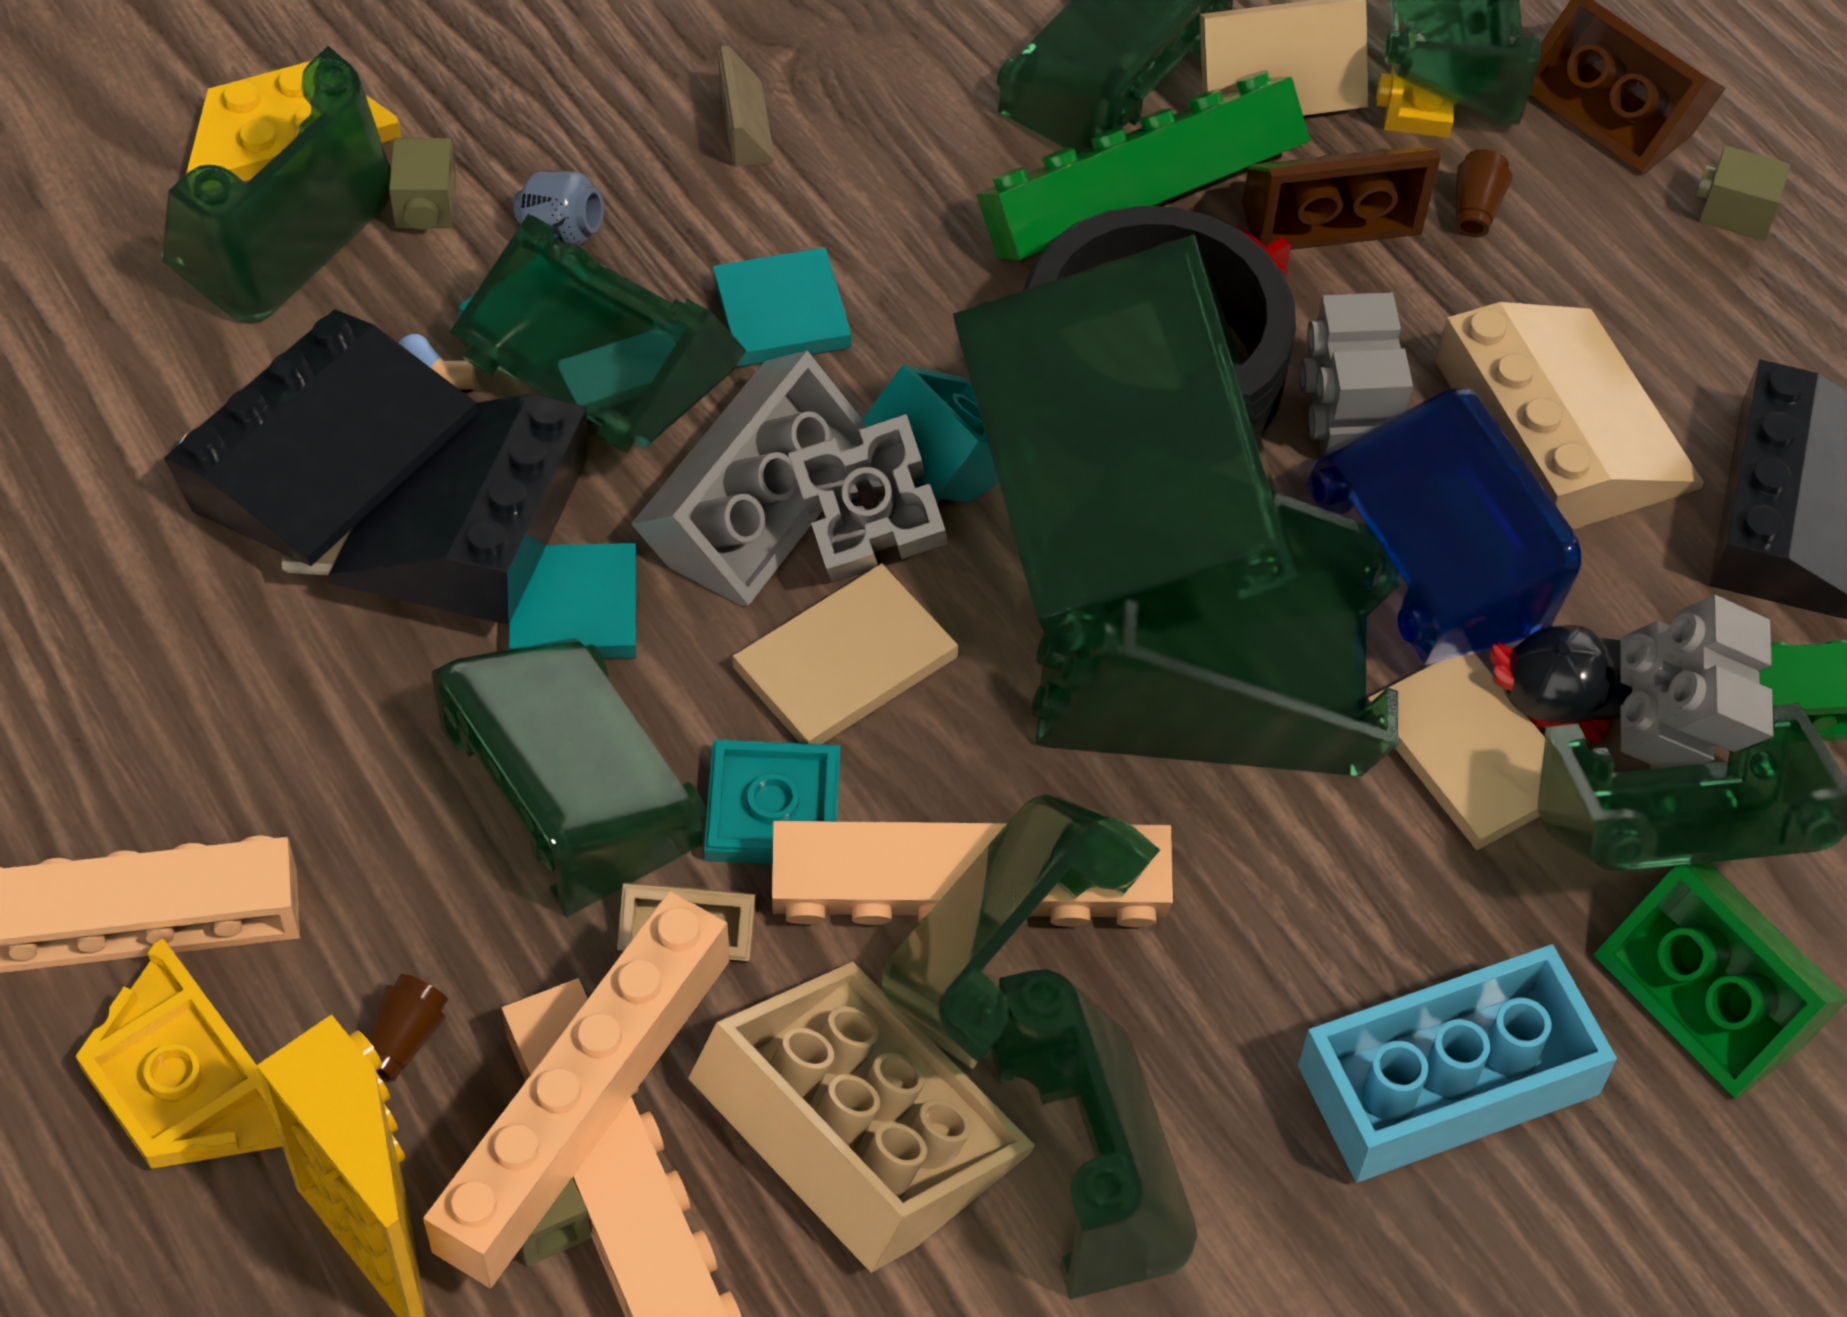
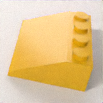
M331 1014L256 1066L296 1189L397 1317H427L406 1188L399 1165L406 1157L401 1146L392 1135V1133L398 1130V1125L384 1104L391 1098L389 1091L376 1073V1070L382 1067V1062L376 1050L363 1033L356 1030L351 1035H348Z

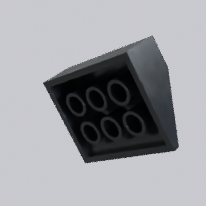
M334 309L330 314L318 320L313 328L286 352L273 359L270 366L246 387L234 393L227 403L200 427L189 432L183 441L164 457V460L192 512L312 566L476 416L480 410L474 400L376 325Z
M1759 359L1741 404L1709 586L1847 620V391L1820 373Z
M532 394L476 402L480 412L353 528L328 574L329 583L509 625L587 461V407Z

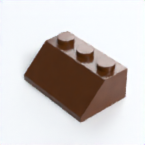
M1570 0L1514 82L1515 85L1644 174L1695 133L1726 89L1723 85L1597 0Z
M1411 146L1340 155H1324L1287 161H1270L1249 165L1242 205L1251 234L1266 247L1280 237H1283L1291 244L1290 250L1422 235L1441 159L1438 149Z

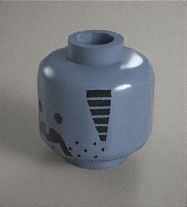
M541 170L533 173L525 182L523 189L516 194L514 214L517 222L522 224L523 231L532 242L540 245L544 243L547 246L577 247L586 243L591 235L601 227L604 215V202L601 192L594 187L586 175L573 171Z

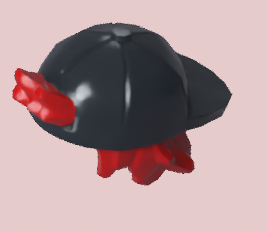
M1559 625L1535 631L1515 648L1507 647L1499 642L1491 647L1490 660L1493 663L1492 670L1495 673L1494 683L1504 689L1509 701L1519 711L1526 714L1536 727H1546L1555 738L1571 740L1577 736L1590 742L1598 743L1601 739L1605 738L1607 731L1611 728L1612 720L1621 719V705L1632 693V687L1621 683V640L1598 638L1595 632L1579 625Z

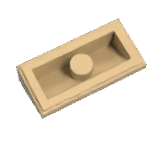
M623 883L617 950L624 951L667 893L672 891L727 922L729 960L750 961L757 909V893Z

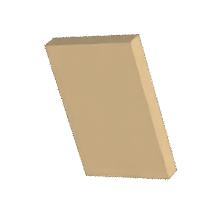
M1309 0L1199 14L1203 93L1220 89L1221 94L1224 95L1237 89L1235 82L1237 79L1255 72L1267 70L1270 78L1292 76L1303 116L1368 107L1366 0Z
M881 563L733 655V668L799 743L823 744L958 657V644Z
M1467 646L1370 696L1367 699L1365 711L1477 851L1579 796L1583 783L1527 715L1519 711L1509 701L1504 689L1494 683V675L1470 646Z

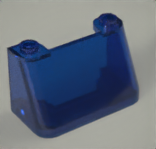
M1467 387L1437 393L1318 458L1306 484L1314 503L1331 516L1348 513L1355 506L1409 588L1398 612V627L1404 640L1412 645L1424 665L1491 648L1493 644L1497 645L1498 642L1507 644L1526 639L1535 631L1552 626L1582 564L1579 540L1572 527L1481 399L1472 389Z

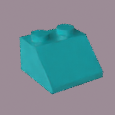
M904 364L862 419V422L869 427L907 414L925 472V476L912 480L916 488L930 484L937 502H940L942 499L970 502L1032 463L1040 454V451L966 377Z

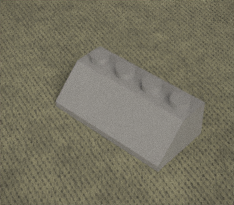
M808 351L764 361L631 524L668 568L740 606H747L753 601L810 528L811 523L823 511L820 510L809 514L788 453L832 438H836L840 452L863 445L859 430L867 426Z

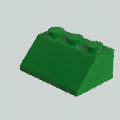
M1707 859L1680 860L1593 954L1735 1099L1741 1097L1806 1046L1847 1003V995Z

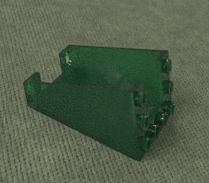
M1195 235L1176 241L1165 242L1155 248L1115 261L1104 262L1094 268L1054 281L1043 282L1036 287L993 301L982 302L975 307L953 313L957 334L1037 620L1056 656L1117 637L1114 625L1103 603L1225 566L1238 599L1300 581L1237 348ZM1258 563H1277L1274 569L1263 574L1251 575L1245 573L1251 566ZM1088 619L1093 621L1091 625L1078 631L1063 630V626L1073 620Z
M1136 443L1118 464L1112 463L1108 467L1102 483L1090 496L1085 495L1080 499L1074 515L1062 528L1056 527L1048 539L1045 548V561L1050 563L1049 581L1043 591L1040 604L1041 612L1046 613L1045 632L1040 639L1036 653V661L1039 665H1042L1041 682L1032 703V715L1038 718L1035 744L1047 748L1363 776L1398 746V691L1387 687L1366 706L1367 616L1399 587L1400 536ZM1382 564L1381 574L1374 586L1376 572ZM1379 719H1380V728L1375 727V725H1376V723L1378 722Z

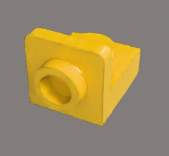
M1394 54L1390 74L1380 73L1377 87L1376 106L1385 107L1384 130L1450 138L1454 120L1456 83L1405 77L1406 55Z

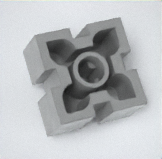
M1393 292L1322 295L1317 320H1310L1308 323L1307 342L1310 355L1309 358H1302L1300 361V387L1303 394L1311 393L1312 405H1310L1308 411L1309 435L1311 440L1320 441L1324 464L1392 461L1395 458L1401 435L1399 418L1406 416L1413 383L1405 348H1400L1399 336L1401 327Z
M907 414L860 429L863 445L842 452L839 450L836 438H832L788 453L809 514L820 510L824 511L826 518L812 522L811 525L832 582L877 567L878 564L874 553L896 545L898 546L901 558L904 559L948 544L946 530L930 484L915 488L912 481L925 476V472ZM872 488L876 497L884 496L883 500L878 501L879 506L874 509L866 510L863 506L855 507L853 503L862 502L859 493L865 489Z
M1717 595L1677 611V616L1670 626L1657 620L1621 636V683L1632 687V693L1621 705V752L1676 775L1715 760L1714 745L1736 752L1773 737L1772 689L1761 685L1759 682V671L1772 666L1770 619Z

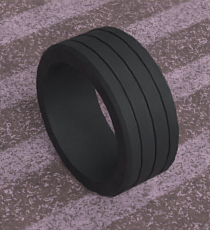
M1135 206L1102 212L1075 223L1055 237L1032 264L1023 288L1017 353V379L1025 404L1042 429L1069 452L1099 467L1134 476L1173 477L1206 471L1236 458L1260 439L1275 418L1285 386L1296 332L1295 301L1284 273L1267 251L1239 229L1218 219L1181 208L1160 206ZM1130 293L1165 294L1189 300L1212 311L1232 327L1246 346L1249 359L1229 375L1204 386L1181 390L1144 389L1118 382L1091 368L1074 354L1059 330L1069 318L1084 307L1105 298Z

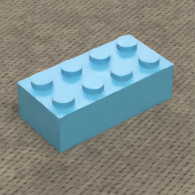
M1551 944L1308 1029L1298 1068L1355 1182L1358 1183L1598 1096L1615 1065L1617 1057L1557 950Z

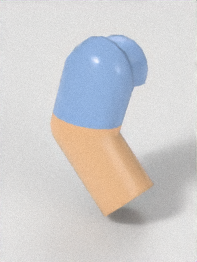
M410 334L399 340L398 343L459 390H475L474 360L443 361L429 344L428 340L419 334Z

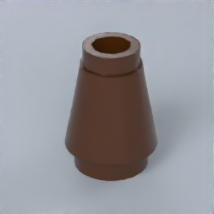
M1486 149L1474 150L1469 152L1465 160L1457 166V219L1455 227L1463 235L1482 237L1489 232L1490 225L1512 182L1509 162L1502 154Z
M400 974L394 986L386 985L368 1037L369 1042L376 1050L382 1062V1067L376 1070V1073L391 1081H396L401 1070H404L446 1019L442 1010L448 998L432 985L414 976Z

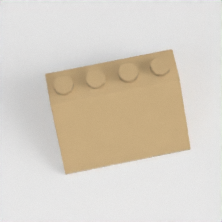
M1498 302L1447 317L1436 364L1543 539L1702 488L1704 481L1592 309Z
M853 961L716 1022L688 1078L870 1273L918 1247L1025 1159L1035 1147V1144Z

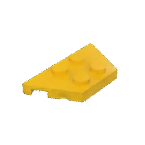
M316 59L209 88L186 172L191 196L391 141L394 138H401L399 121L393 113Z
M161 938L147 952L150 962L132 988L129 989L125 986L122 988L109 1007V1015L105 1023L93 1030L77 1053L76 1059L81 1070L151 1169L283 1147L255 1062L164 938Z

